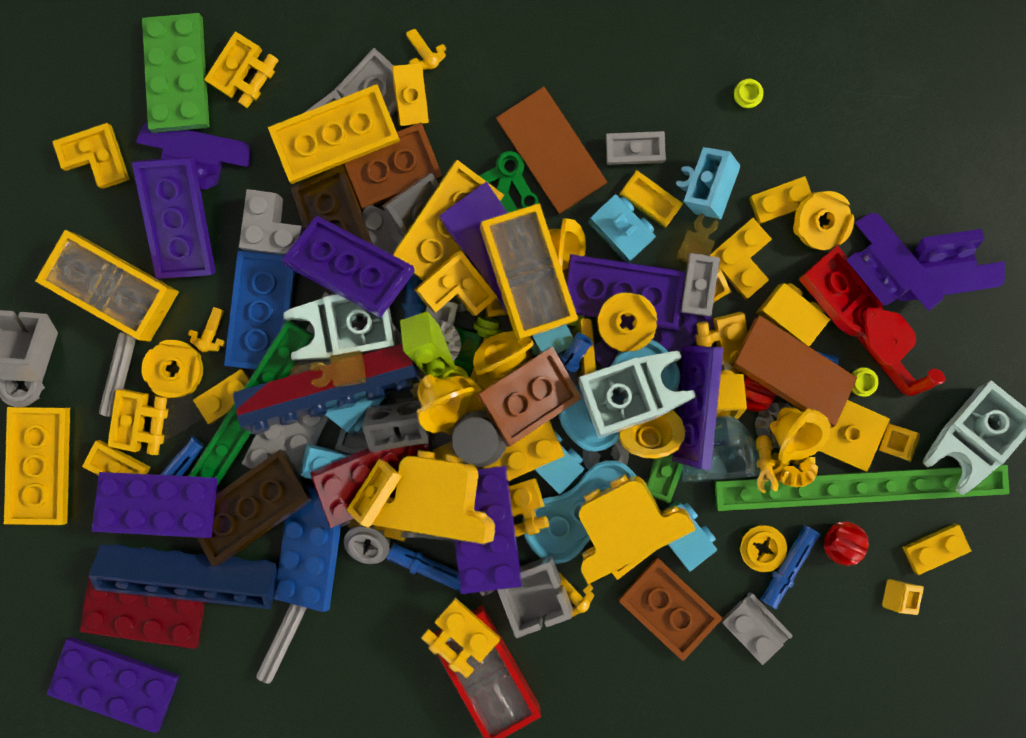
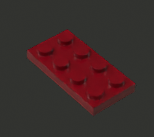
M424 443L370 452L369 448L310 472L329 527L333 528L353 519L347 508L379 459L387 462L399 472V465L404 458L417 456L418 450L430 451L429 444ZM396 488L389 497L395 498Z
M88 576L80 632L195 649L199 646L205 602L98 591L94 589Z

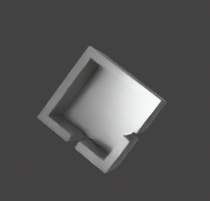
M0 310V379L42 383L58 335V331L47 314L20 312L17 317L14 311Z
M552 555L520 566L521 587L497 590L516 638L541 630L543 624L542 616L545 614L544 622L546 627L572 618L573 607L564 585L560 586L562 579Z

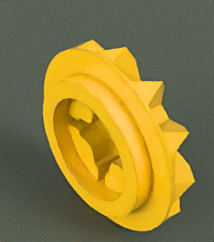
M773 453L772 459L775 460V467L772 470L777 481L791 487H803L815 480L818 472L815 457L790 460L789 462H792L794 465H799L798 470L794 466H788L789 462L782 463L778 457L779 453Z
M760 525L750 528L742 537L739 550L743 561L750 568L759 572H769L777 569L785 560L787 544L784 536L777 529ZM765 540L768 541L766 546L770 548L773 554L763 552L759 556V550L755 548L756 546L753 543L763 544Z

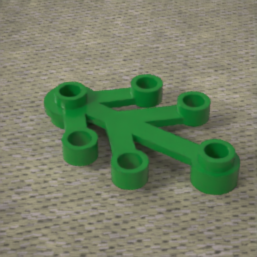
M513 151L502 153L496 160V167L479 176L487 181V183L500 179L497 190L504 195L500 202L508 213L518 210L508 193L511 182L522 197V208L528 207L524 204V200L527 197L535 200L534 205L538 204V197L531 193L522 176L524 161L518 153ZM512 162L515 164V169L507 171L504 167L505 164Z

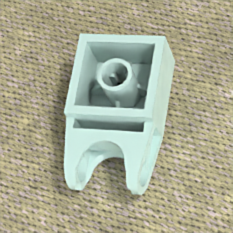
M332 295L284 312L286 320L309 321L315 330L313 341L308 346L292 352V360L341 359L368 354L396 345L390 308L380 318L340 295ZM363 316L364 320H368L363 330H360L358 327L354 328V323L359 321L358 317Z
M679 351L641 358L636 357L579 378L578 385L598 439L656 419L696 397L694 390L673 392L668 390L662 383V370L680 360L681 355ZM614 392H617L618 396L623 395L624 400L621 402V405L612 402L611 398Z
M993 381L985 383L975 390L944 426L924 457L923 464L929 467L945 456L955 458L962 467V476L959 479L956 491L960 495L966 494L997 467L1002 465L1026 438V408Z

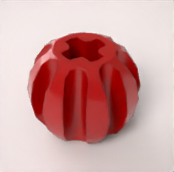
M743 373L747 410L756 412L767 410L773 403L776 394Z
M846 521L838 522L828 530L824 539V550L827 556L835 563L844 566L856 565L865 557L868 551L869 538L858 525Z

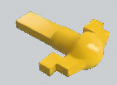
M415 28L406 33V36L423 59L419 62L416 57L409 61V64L422 63L423 70L434 69L445 58L446 54L444 51H446V47L443 44L436 47L437 53H432Z
M213 307L201 339L198 338L199 332L189 331L188 335L191 336L189 342L195 345L199 351H219L220 346H225L226 341L218 338L215 344L212 343L224 310Z
M559 572L562 579L560 586L564 585L569 600L574 604L572 617L586 612L595 596L591 592L593 587L589 584L583 589L586 596L582 597Z

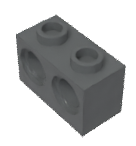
M420 400L367 408L362 428L370 452L429 443L430 432L424 430L418 422L417 410L421 408Z

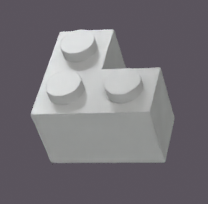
M247 189L239 248L248 252L285 255L303 233L304 228L298 225L281 223L284 199L277 193Z

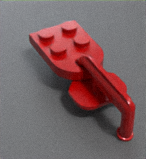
M838 245L826 253L799 278L837 327L846 334L857 337L903 394L914 396L944 383L945 375L939 369H931L928 371L927 376L915 380L900 362L916 343L913 329L899 313L883 310L881 301L847 261L848 257Z

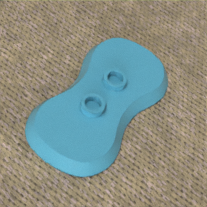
M651 340L649 344L637 351H619L611 366L636 357L641 358L668 351L656 341ZM676 362L670 364L661 372L663 385L673 392L677 390L680 383V372ZM579 385L576 386L582 399L558 414L563 429L578 446L587 451H602L611 447L618 441L619 432L598 439ZM614 392L611 400L613 403L621 405L624 397L623 395L618 396V393Z
M618 461L600 462L591 467L580 482L570 491L559 496L544 498L545 506L534 510L537 518L547 516L549 527L540 529L539 533L531 536L528 533L524 534L530 548L541 559L552 555L555 564L564 563L575 558L590 540L579 518L582 503L585 501L583 496L597 488L603 491L611 487L610 482L621 475L626 474L628 478L636 476L635 473L628 466Z

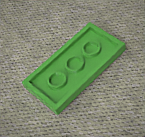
M200 13L142 18L148 129L152 133L210 128L207 82L204 80L206 77L202 16Z

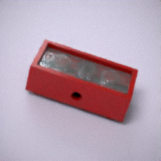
M481 605L471 612L500 637V641L481 663L472 655L466 660L474 668L471 675L465 678L460 672L457 671L455 673L448 667L449 663L438 653L437 655L483 737L505 738L540 718L541 709L484 605ZM442 629L435 631L434 634L438 636ZM451 637L445 643L457 654L463 649Z

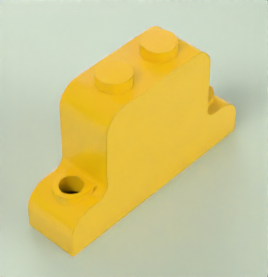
M418 450L417 456H409L401 461L398 473L402 477L397 484L395 498L389 497L379 515L371 524L481 544L492 542L495 532L493 520L485 512L474 510L478 481L476 467L471 463L464 462L457 455L446 454V459L435 458L436 452Z
M626 474L610 482L611 487L603 491L597 488L584 495L585 501L582 503L579 518L594 544L593 547L582 553L581 571L587 583L590 584L695 531V524L688 511L677 507V505L661 511L644 480L638 476L627 478Z

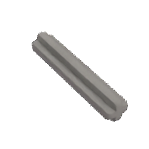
M124 332L118 334L99 408V414L106 417H112L116 389L124 388L136 338Z
M290 604L257 673L258 680L264 683H270L273 680L305 613L306 607Z

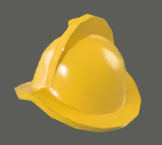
M563 219L561 229L549 230L565 281L570 254L585 256L586 239L583 229L572 219Z
M514 331L502 332L491 336L475 352L473 366L476 375L488 373L493 381H497L528 361L526 351L533 346V340L528 337L517 341Z
M431 374L425 376L420 382L417 391L421 402V408L417 410L418 422L424 430L432 433L444 432L453 427L466 412L470 398L475 393L474 387L463 389L452 380L439 379Z
M793 407L782 408L778 413L777 420L769 425L780 446L779 460L782 463H787L790 460L804 459L822 449L830 436L831 425L828 418L821 412L811 409L800 411Z
M674 410L651 421L619 431V440L622 446L631 454L642 458L668 456L678 450L685 439V428L682 419Z

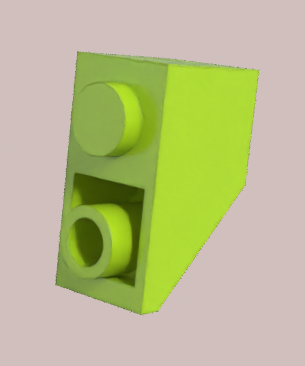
M428 311L400 320L403 351L426 376L431 374L437 377L455 369L454 361L440 325Z

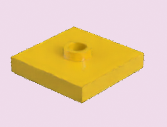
M847 400L836 426L830 430L828 441L819 452L867 472L890 418Z

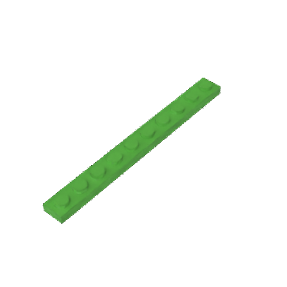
M1002 464L997 467L983 481L964 495H960L956 491L959 479L962 476V467L817 475L812 483L803 487H791L778 481L777 492L771 489L772 483L768 479L764 484L765 493L760 492L757 487L758 478L714 481L715 507L717 511L1005 495L1010 494L1008 465Z

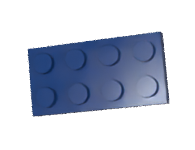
M238 250L224 366L256 369L287 321L284 318V312L292 309L296 271L283 264L281 259L284 255Z
M305 485L313 500L285 519L274 599L325 612L330 610L341 524L333 528L329 527L315 487Z

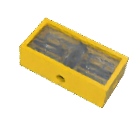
M540 203L482 221L480 231L517 341L577 321L578 317Z
M64 230L36 279L37 283L137 340L150 342L179 293L176 289L81 235Z

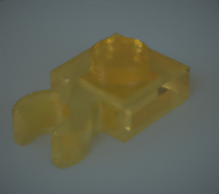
M700 214L694 223L696 232L694 233L689 230L686 232L676 259L688 263L690 253L709 256L715 241L708 239V236L717 229L718 220H714L710 228H705L702 225L704 214Z
M360 350L331 355L330 365H325L322 362L310 364L312 371H323L321 378L312 380V384L316 387H323L330 380H333L336 388L366 382L363 355Z

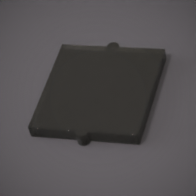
M151 390L146 393L149 394L147 405L154 407L155 396L159 395ZM192 393L180 398H167L166 408L169 411L168 417L164 419L162 434L165 435L164 441L182 431L187 432L190 426L204 419L193 401L195 397Z

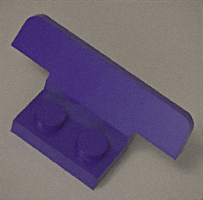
M147 122L142 126L136 141L139 144L162 148L161 159L194 156L200 189L206 190L218 185L223 162L248 167L250 164L251 149L247 143L191 130L152 133L148 129Z
M870 213L854 222L872 245L862 252L854 253L847 261L884 306L890 305L909 290L913 292L928 311L943 300V290L879 214Z
M982 229L923 237L912 253L940 286L944 295L1000 287L1005 282V261L977 265L974 253L985 239ZM909 290L897 300L909 301L918 298Z

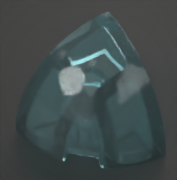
M728 415L716 418L711 470L699 469L683 464V482H708L759 477L760 468H757L759 451L756 450L755 441L746 427L740 421Z

